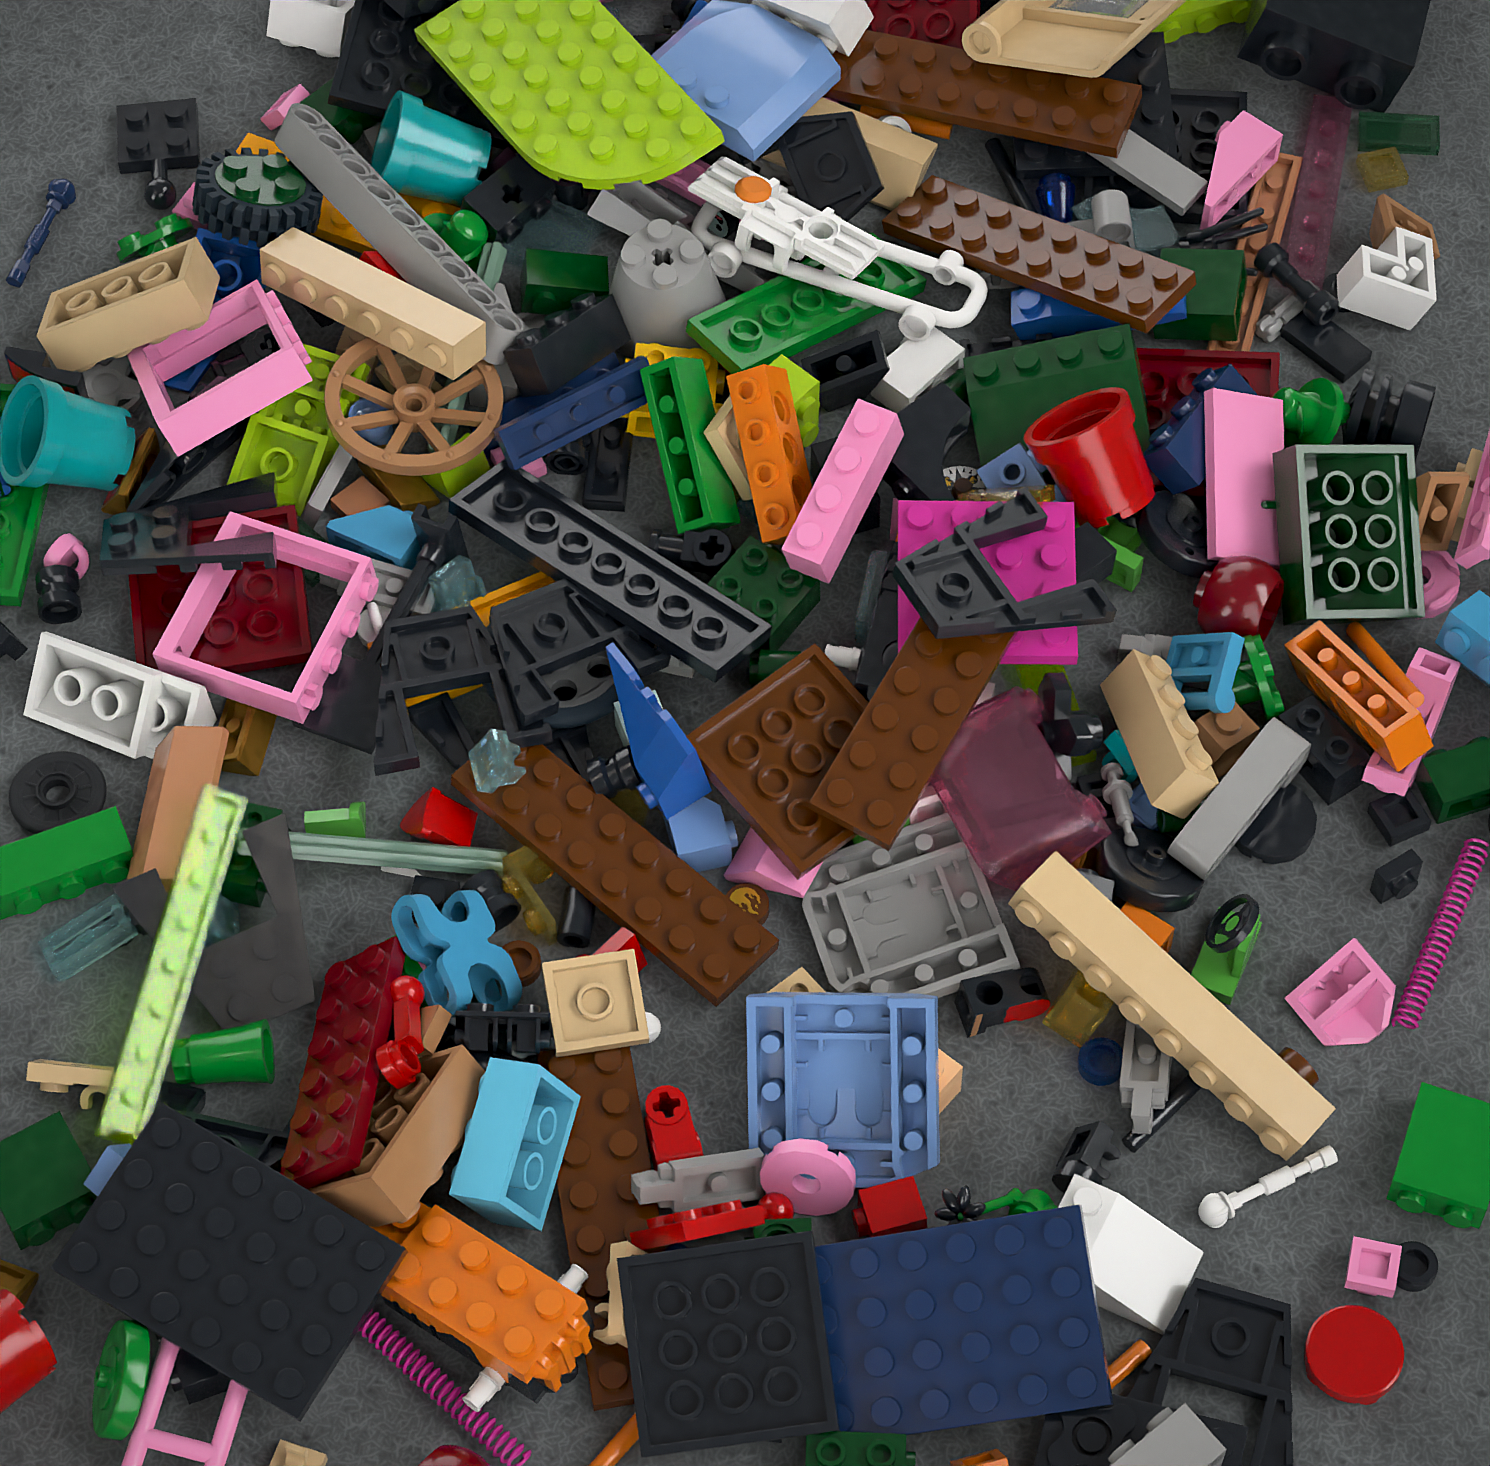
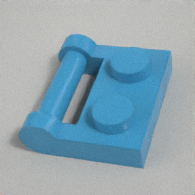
M1233 632L1178 635L1172 637L1166 662L1172 670L1171 677L1177 690L1181 693L1183 683L1210 682L1208 692L1181 693L1185 698L1184 706L1186 710L1209 709L1213 713L1220 714L1228 713L1234 708L1235 695L1232 691V686L1240 664V656L1245 638Z

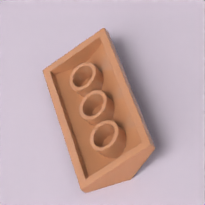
M175 726L156 747L133 848L134 856L131 858L127 880L156 868L166 893L198 884L229 736V730L225 727Z

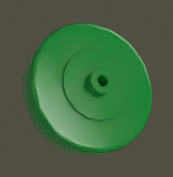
M120 1319L113 1325L105 1341L99 1365L95 1371L92 1421L94 1431L100 1438L119 1441L126 1438L131 1432L140 1411L148 1383L150 1336L148 1328L134 1320Z

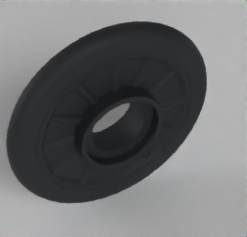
M69 751L50 752L32 759L15 775L9 789V807L13 817L23 828L31 833L38 834L100 812L106 800L107 786L102 771L89 758ZM65 786L69 788L68 796L62 801L51 802L46 799L47 792L53 787Z

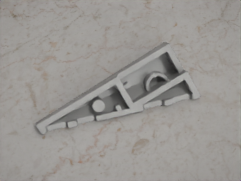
M641 180L615 184V190H601L586 214L629 236L647 227L649 222L655 219H665L672 225L680 226L691 232L693 220L695 219L690 212L682 210L668 200V194L662 189L656 188L654 190L647 184L643 185ZM709 228L707 229L709 233H711V234L717 236V235H716L713 231H711ZM704 249L706 255H708L710 251ZM744 262L741 263L732 277L723 278L716 275L717 279L744 292L768 282V280L755 272V266Z

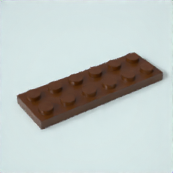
M920 616L811 798L809 809L889 851L1018 631L936 639Z

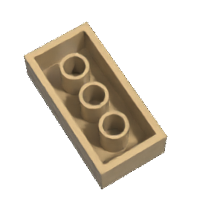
M194 237L52 292L37 333V338L57 369L77 370V372L87 371L95 366L97 362L107 358H121L129 354L136 347L147 343L155 345L163 342L173 333L184 329L192 331L203 326L209 320L220 276L197 237Z

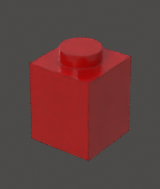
M914 1176L858 1190L857 1208L851 1210V1214L859 1238L927 1229L928 1218Z

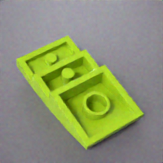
M303 344L312 362L305 366L313 380L259 410L258 413L251 415L227 482L228 485L274 472L278 486L277 507L295 504L299 517H301L310 497L340 445L328 426L324 395L328 375L341 355ZM363 363L351 376L366 382L371 367ZM343 389L340 397V406L344 417L347 418L349 417L350 407L359 400L360 396Z

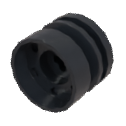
M1365 368L1360 381L1352 390L1349 398L1350 414L1341 429L1343 445H1356L1358 439L1366 440L1365 445H1414L1416 462L1436 386L1408 380L1399 397L1392 395L1393 375L1386 374L1379 392L1372 390L1376 371Z

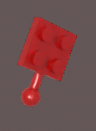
M773 1192L764 1195L759 1200L757 1206L742 1208L741 1199L646 1219L648 1229L631 1232L630 1238L633 1245L641 1250L763 1225L765 1224V1219H790L794 1216V1207L787 1196Z

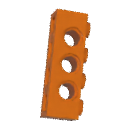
M762 364L728 375L726 378L762 543L783 546L812 489L787 370Z
M1318 620L1284 644L1298 678L1397 772L1434 747L1420 711L1323 622Z

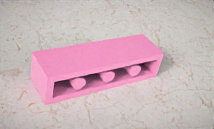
M857 399L781 549L791 569L828 584L830 583L904 436L897 413Z

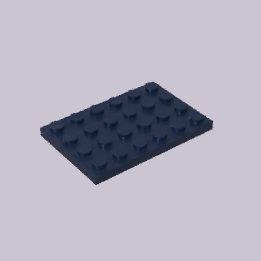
M1072 1205L815 1246L840 1431L911 1435L1114 1405L1082 1205Z

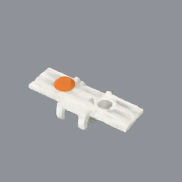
M720 157L688 186L689 192L741 219L735 238V247L748 252L753 237L758 240L764 239L773 244L774 257L772 267L782 273L788 269L790 257L795 260H801L807 255L853 280L885 249L884 243L842 220L841 217L834 214L833 209L827 207L821 212L788 194V189L780 185V181L773 177L771 180H768L727 157Z

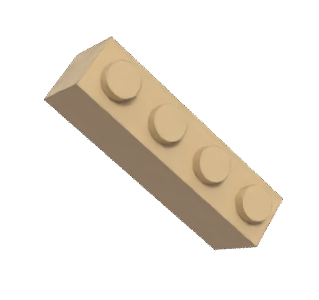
M1133 649L1100 686L1151 806L1185 819L1219 784L1211 766L1212 759L1200 742L1197 735L1199 730L1187 713L1184 706L1185 698L1174 684L1170 666L1157 655L1150 657Z

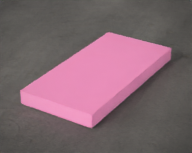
M1211 388L1204 391L1207 560L1221 561L1230 556L1246 555L1259 558L1278 570L1280 569L1276 509H1263L1261 503L1266 500L1276 501L1273 453L1284 449L1283 400Z

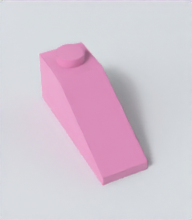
M1244 110L1232 122L1226 121L1216 134L1217 148L1204 203L1200 230L1215 225L1278 161L1283 134Z

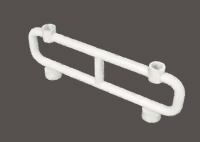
M708 201L703 204L691 227V232L703 243L704 249L710 251L707 257L715 275L723 278L732 277L741 263L744 262L903 314L899 320V329L903 335L914 341L926 340L935 325L945 328H960L971 323L978 315L988 292L985 280L977 272L963 267V257L953 250L944 251L938 259L877 239L885 244L884 251L878 257L930 273L937 282L943 285H951L954 282H958L968 286L971 289V293L963 307L958 311L950 312L839 276L840 273L827 266L823 270H819L789 260L788 269L782 273L772 267L773 254L750 247L748 252H744L735 247L734 241L709 233L708 227L722 209Z

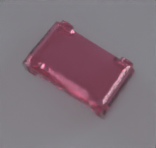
M1014 686L974 706L930 781L980 870L994 883L1016 892L1055 851L1071 864L1112 833L1103 819L1107 816V813L1101 802L1093 794L1085 796L1073 788L1037 727L1043 721L1041 711L1044 710V705L1032 689L1027 688L1024 690L1018 686Z

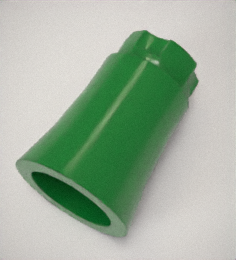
M267 1019L213 1032L191 1034L190 1038L174 1039L171 1048V1062L175 1081L177 1084L194 1082L196 1085L230 1082L272 1084L275 1078V1055L272 1033Z

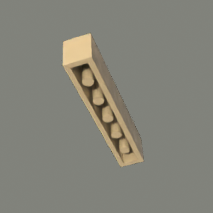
M295 227L290 228L260 249L262 284L452 380H455L486 357L485 321Z

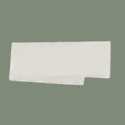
M42 632L40 635L23 714L27 717L134 759L142 756L153 759L156 747L175 726L213 727L217 721L205 686L49 632Z

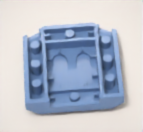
M712 0L651 55L722 130L725 140L722 145L753 162L841 79V67L820 38L754 4Z
M771 992L750 994L746 997L749 1149L760 1148L764 1155H768L773 1151V1147L782 1141L799 1138L818 1140L829 1145L828 1151L833 1152L837 1156L840 1151L848 1157L856 1170L855 1188H868L914 1176L940 1163L938 996L918 993ZM800 1174L802 1177L807 1179H816L814 1176L808 1174Z

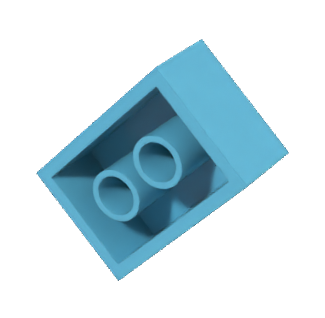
M490 1057L486 1072L482 1075L479 1082V1095L472 1118L468 1121L465 1128V1142L459 1162L451 1174L449 1195L492 1223L542 1232L581 1096L539 1064Z

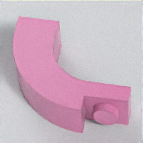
M1419 647L1408 667L1406 676L1424 695V703L1416 709L1420 711L1432 740L1461 663ZM1374 751L1365 768L1362 781L1373 784L1382 792L1405 796L1408 788L1410 787L1411 789L1420 761L1425 757L1426 753L1397 772Z

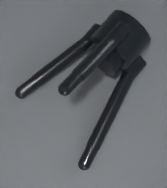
M1259 207L1203 230L1187 233V236L1180 237L1179 248L1218 249V244L1264 232L1268 229L1266 223L1214 236L1263 215L1264 209ZM1247 268V276L1258 275V269Z

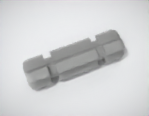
M1306 280L1309 281L1317 290H1320V288L1314 285L1310 280ZM1293 292L1289 293L1269 311L1271 315L1263 316L1256 323L1255 334L1266 343L1272 342L1281 334L1279 330L1282 331V327L1303 310L1304 305L1294 297Z

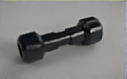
M1278 243L1266 244L1257 252L1254 258V267L1265 278H1275L1282 286L1288 287L1294 293V297L1304 305L1303 314L1314 325H1324L1333 319L1338 311L1339 301L1328 290H1317L1309 281H1305L1299 276V272L1289 263V254Z

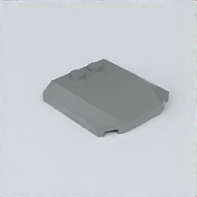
M960 808L903 827L889 851L869 840L837 850L823 861L803 897L802 908L833 993H918L938 996L940 998L957 992L961 980L1009 969H1020L1018 958L986 882Z

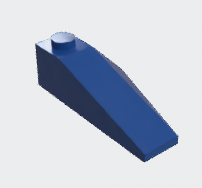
M1019 286L1011 292V325L1019 340L1036 339V334L1052 333L1053 338L1076 335V331L1100 330L1123 325L1023 286ZM1186 295L1156 325L1187 318Z

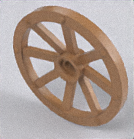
M365 337L347 349L332 367L326 381L324 395L328 426L338 443L350 455L362 463L384 472L407 476H421L441 473L459 467L472 460L489 445L495 436L493 430L500 426L502 420V383L494 365L483 359L471 367L473 372L435 393L430 389L436 371L424 366L418 383L408 384L391 351L393 349L369 337ZM378 355L396 392L392 395L351 376V374L365 361ZM480 384H483L488 398L486 412L439 408ZM345 389L388 410L345 418L340 406L341 392ZM432 422L474 426L477 428L466 439L451 447ZM398 424L385 449L372 445L355 432ZM411 432H420L435 450L434 453L400 454Z

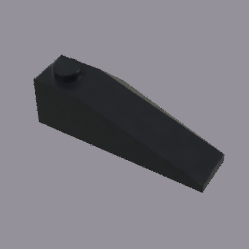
M218 376L209 385L206 383L200 384L190 394L188 402L229 378ZM251 416L177 457L166 440L129 504L127 512L167 502L245 434Z

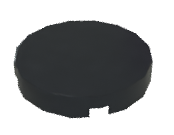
M1290 783L1284 789L1280 787L1234 846L1240 853L1249 858L1254 856L1258 859H1263L1262 863L1279 864L1294 860L1306 852L1315 835L1317 815L1313 802L1301 789Z

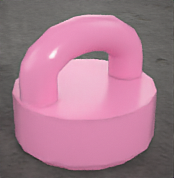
M71 533L63 534L48 549L44 557V567L52 565H67L70 567L79 559L75 570L78 572L79 579H81L88 570L89 554L83 547L84 543Z

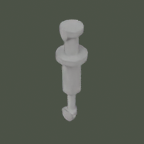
M1108 763L1100 771L1102 779L1108 782L1102 790L1103 799L1106 803L1112 805L1116 823L1118 826L1123 827L1125 844L1137 846L1139 845L1138 839L1131 828V824L1134 821L1129 802L1133 794L1131 784L1121 780L1124 773L1120 764Z

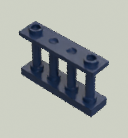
M614 351L551 394L523 398L520 394L504 402L500 426L493 430L495 436L483 450L486 459L491 457V450L501 447L509 468L517 470L647 404L640 369L650 366L647 357L638 356L620 366ZM468 426L469 429H470V431H471V434H472V433L476 430V428H477V427H474V426Z

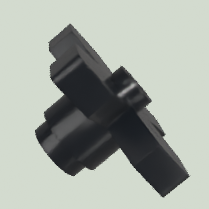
M1063 672L1046 673L1038 688L1039 712L1026 713L1018 728L1026 750H1040L1038 778L1047 796L1064 795L1072 781L1071 756H1085L1092 750H1097L1103 740V727L1097 715L1089 714L1085 710L1071 711L1072 690Z

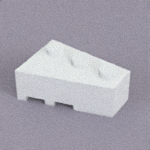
M748 0L750 4L758 5L820 38L831 54L836 50L848 57L874 18L865 0Z

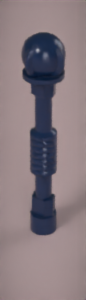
M61 178L54 179L49 183V192L46 195V200L48 201L46 205L47 210L40 223L34 226L24 245L25 251L21 259H17L7 276L6 281L9 285L19 288L22 286L30 269L29 264L34 255L39 254L50 233L48 228L55 215L59 214L61 209H67L69 204L75 201V187L71 181Z

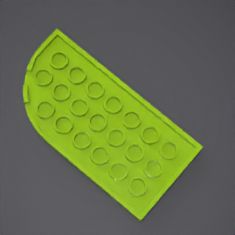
M459 0L414 29L418 41L515 150L533 168L558 182L563 178L582 183L583 188L596 190H615V184L641 180L644 185L680 171L725 142L722 130L599 0Z

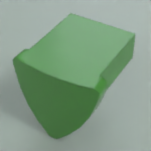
M351 802L349 808L305 811L304 825L306 833L366 838L365 802Z

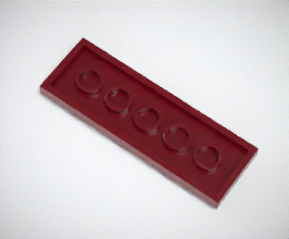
M396 936L377 945H371L363 952L345 961L336 962L328 969L325 975L324 990L320 1006L316 1012L315 1028L312 1040L308 1046L306 1066L303 1078L299 1084L300 1091L295 1112L290 1122L291 1129L286 1150L281 1160L282 1167L280 1171L282 1175L307 1190L360 1166L381 1071L376 1060V1050L387 1043L393 1016L394 1002L390 993V985L395 978L402 975L406 956Z

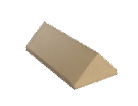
M821 97L803 116L852 111L855 114L885 187L870 202L893 211L907 197H913L916 189L922 183L938 144ZM780 150L761 157L764 160L787 168Z

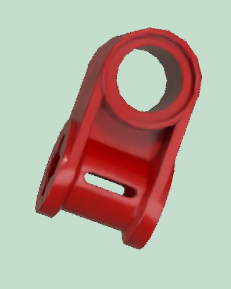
M663 1085L653 1089L645 1101V1128L649 1139L654 1170L658 1171L659 1164L669 1163L672 1160L704 1156L697 1131H695L684 1093L670 1085ZM662 1110H667L668 1114L672 1117L665 1118Z

